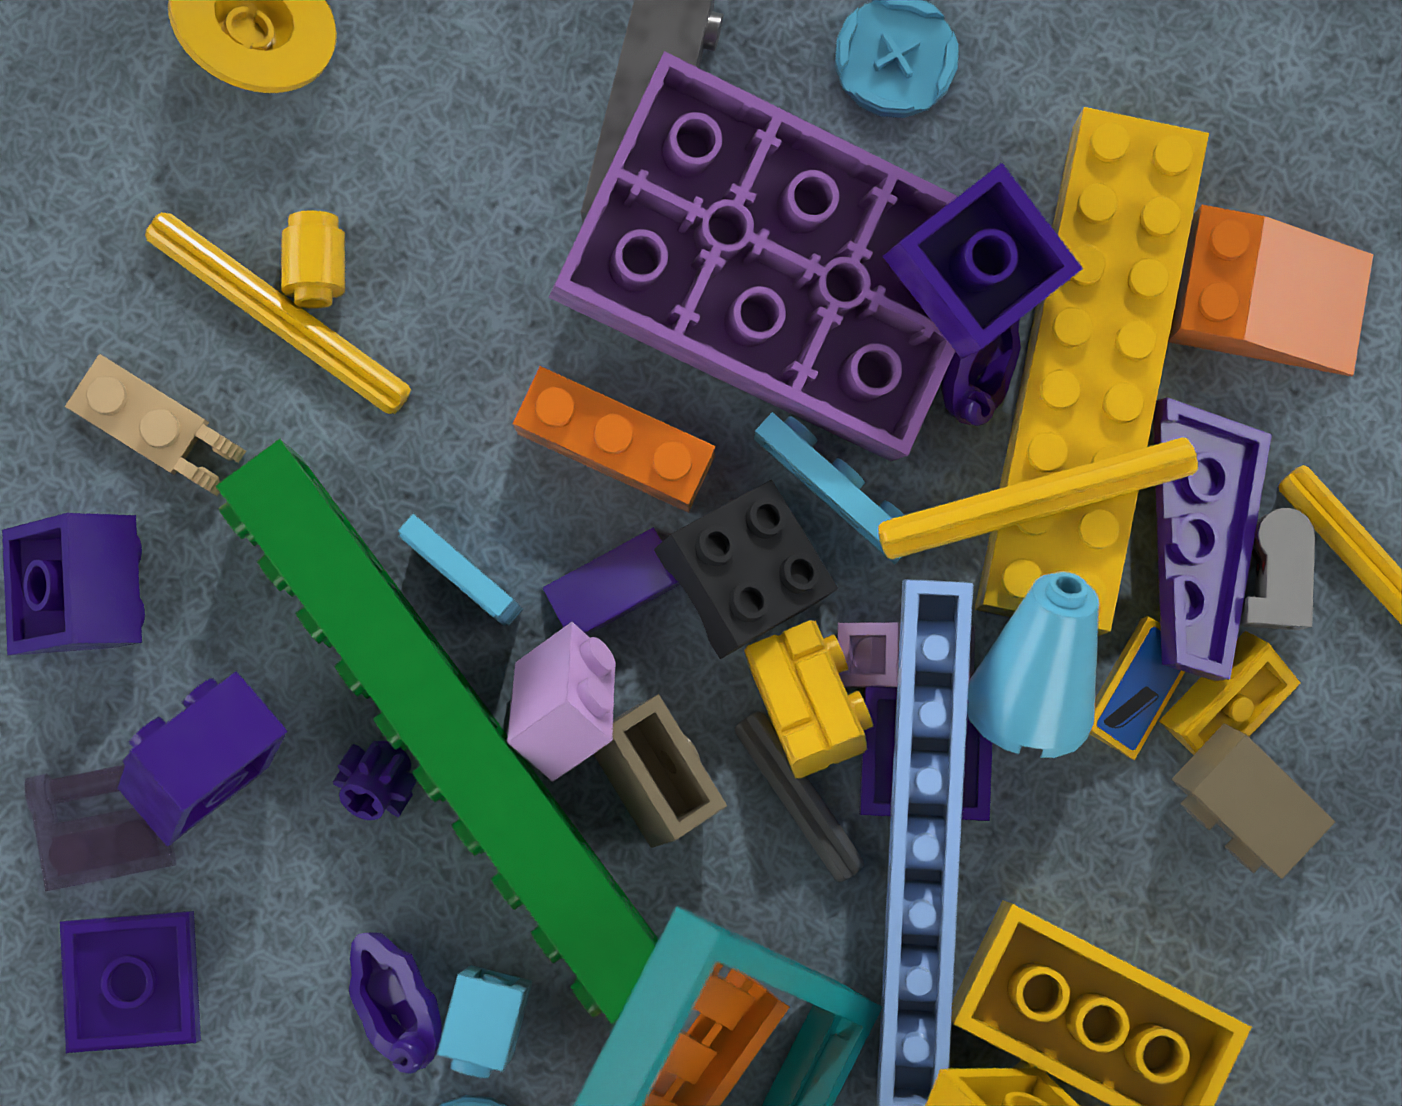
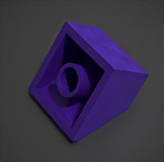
M64 513L2 530L7 655L107 649L142 643L141 628L145 620V608L140 598L138 565L142 556V546L137 535L136 515Z

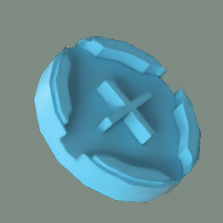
M873 0L863 5L860 9L858 7L847 17L836 41L835 68L842 88L858 106L881 117L906 118L930 109L947 93L958 69L959 44L954 31H951L950 26L944 20L945 16L933 4L924 0Z

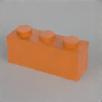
M542 366L539 367L512 423L518 435L688 513L715 458L716 446Z

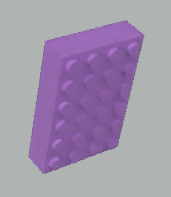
M664 51L548 298L888 461H894L909 455L955 350L882 256L958 196Z

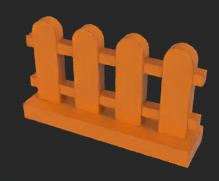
M716 962L692 1010L694 1009L700 1012V1014L687 1032L681 1030L643 1106H721L790 1006L753 977L732 968L726 977L721 976L718 973L724 964Z

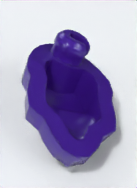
M1020 319L981 350L963 359L959 357L956 351L954 352L941 381V391L946 409L960 423L972 424L974 426L984 425L992 418L994 410L1003 402L1021 350L1019 337Z
M382 933L357 934L351 943L350 965L352 976L348 991L354 1008L363 1023L366 1036L373 1047L384 1057L391 1060L393 1066L401 1073L412 1074L419 1069L426 1068L438 1053L442 1038V1022L435 995L425 987L412 954L399 949ZM391 1014L397 1016L400 1024L392 1018Z

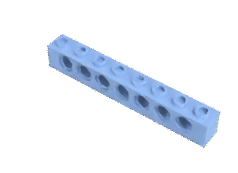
M902 580L881 994L882 1010L880 1014L876 1093L878 1106H925L940 1069H949L973 583Z

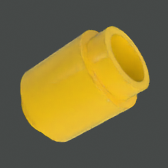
M316 210L292 213L288 216V227L282 230L281 291L283 294L293 297L294 304L299 307L313 309L329 307L333 304V298L340 297L345 293V232L339 228V218L332 213Z

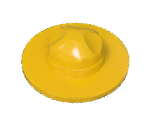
M168 0V14L172 29L186 53L211 75L245 90L262 93H281L304 87L319 77L325 70L335 49L336 26L333 14L326 0Z

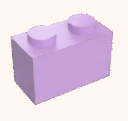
M571 622L515 662L507 743L552 782L612 741L616 665L611 651L600 639L596 637L590 638Z

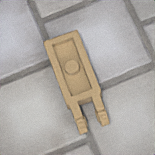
M101 354L98 355L65 405L69 410L173 475L179 472L216 496L220 493L216 488V485L220 483L219 477L204 467H196L185 460L197 440L201 439L212 446L214 452L228 461L234 460L239 463L246 452L235 443L207 427L208 421Z

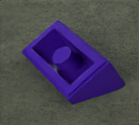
M654 527L542 587L563 628L573 622L586 635H589L680 585L673 575L664 568L654 551L662 542Z

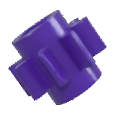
M373 741L366 751L352 744L337 767L340 771L333 780V785L341 788L339 798L343 806L350 813L364 820H377L381 818L385 810L399 817L413 796L411 791L417 783L413 773H410L412 764L408 755L401 748L396 750L387 741Z

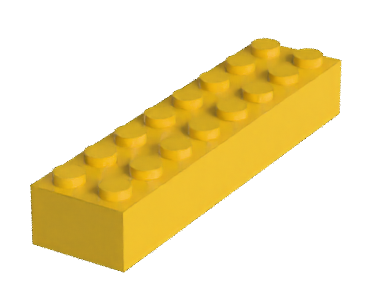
M1088 107L1082 109L1072 128L1052 228L1083 269L1036 306L999 489L1148 446L1209 137L1208 132ZM1139 490L990 532L975 610L1012 617L1038 578L1047 574L1068 572L1084 579L1098 596V636L1111 632Z

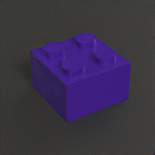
M1002 162L882 256L961 359L984 348L1083 269Z
M237 671L219 684L214 678L204 681L182 701L183 706L186 708L167 723L161 717L153 719L129 740V744L133 748L122 761L125 766L117 788L167 847L262 774L270 766L288 732Z

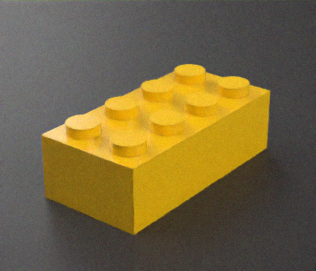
M1003 900L952 1001L951 1022L1111 1106H1214L1252 1028L1244 1022L1034 914Z

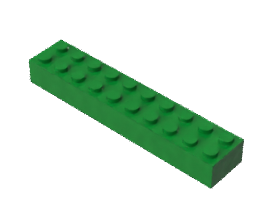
M278 439L216 485V488L227 501L218 508L220 513L242 540L246 537L253 546L259 545L264 551L265 555L259 558L257 563L272 584L280 592L285 590L291 597L296 595L304 607L295 614L311 637L318 644L324 642L328 648L333 646L342 657V660L335 664L334 667L350 690L357 697L362 694L366 699L370 697L381 710V713L375 716L373 720L389 743L396 750L401 747L404 751L409 748L420 763V766L414 769L412 773L424 791L435 803L439 800L441 802L447 800L454 809L459 819L451 825L466 848L474 856L479 853L482 855L485 852L499 872L491 877V880L505 901L513 910L524 905L535 919L538 926L531 931V935L544 954L553 964L563 958L577 978L570 987L582 1006L593 1018L603 1012L610 1023L613 1024L619 1019L659 942L658 937L527 760L507 743V733L303 458L281 439Z

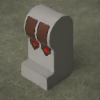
M1291 508L1276 509L1257 520L1252 555L1256 559L1255 596L1244 598L1239 626L1302 630L1312 627L1314 527L1308 517L1299 510Z

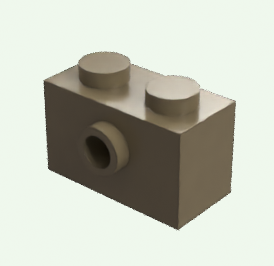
M659 694L613 719L612 741L593 754L651 848L676 841L727 807L724 799L701 764L695 746L682 733Z
M1223 724L1171 779L1188 795L1180 803L1181 806L1208 830H1211L1217 823L1232 838L1224 847L1252 873H1255L1262 866L1283 879L1335 823L1246 734L1226 724Z

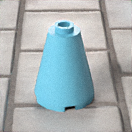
M1058 572L1038 578L969 680L967 694L968 718L983 737L1004 750L1019 754L1021 747L1026 746L1043 749L1040 758H1056L1076 751L1089 737L1095 716L1099 599L1094 589L1078 575Z

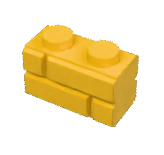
M809 620L783 631L780 635H772L747 645L744 652L749 669L795 779H801L827 768L830 764H838L867 750L864 730L873 727V723L861 693L856 691L848 695L839 673L847 671L848 665L834 634L823 638L816 620Z

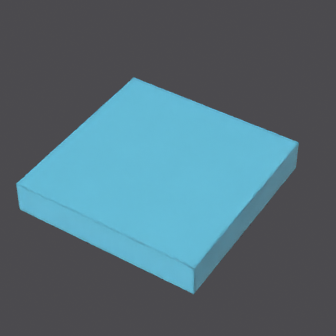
M414 514L398 530L401 533L399 535L401 539L503 626L506 624L509 626L523 610L513 598Z

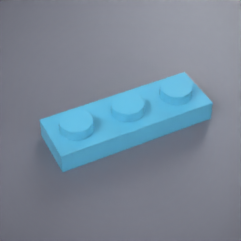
M772 412L755 430L754 440L887 557L880 543L878 525L883 521L904 516V514L886 500L878 506L860 490L865 481L853 468L839 458H836L831 464L812 448L818 440L801 422L792 416H789L783 422ZM901 557L889 560L895 565Z

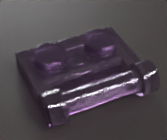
M124 764L51 779L47 773L25 779V797L28 808L33 816L45 892L177 865L173 843L167 847L135 808L61 823L58 822L55 804L119 792L117 787L125 766Z

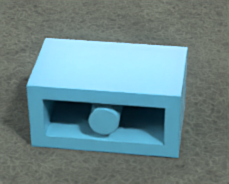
M473 965L459 973L437 1055L452 1058L450 1068L470 1076L489 1078L491 1070L504 1071L514 1056L533 981Z

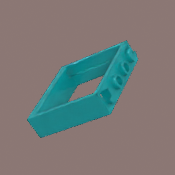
M677 906L574 1106H643L716 962H720L813 1004L762 1106H833L882 1010V1006L825 974Z

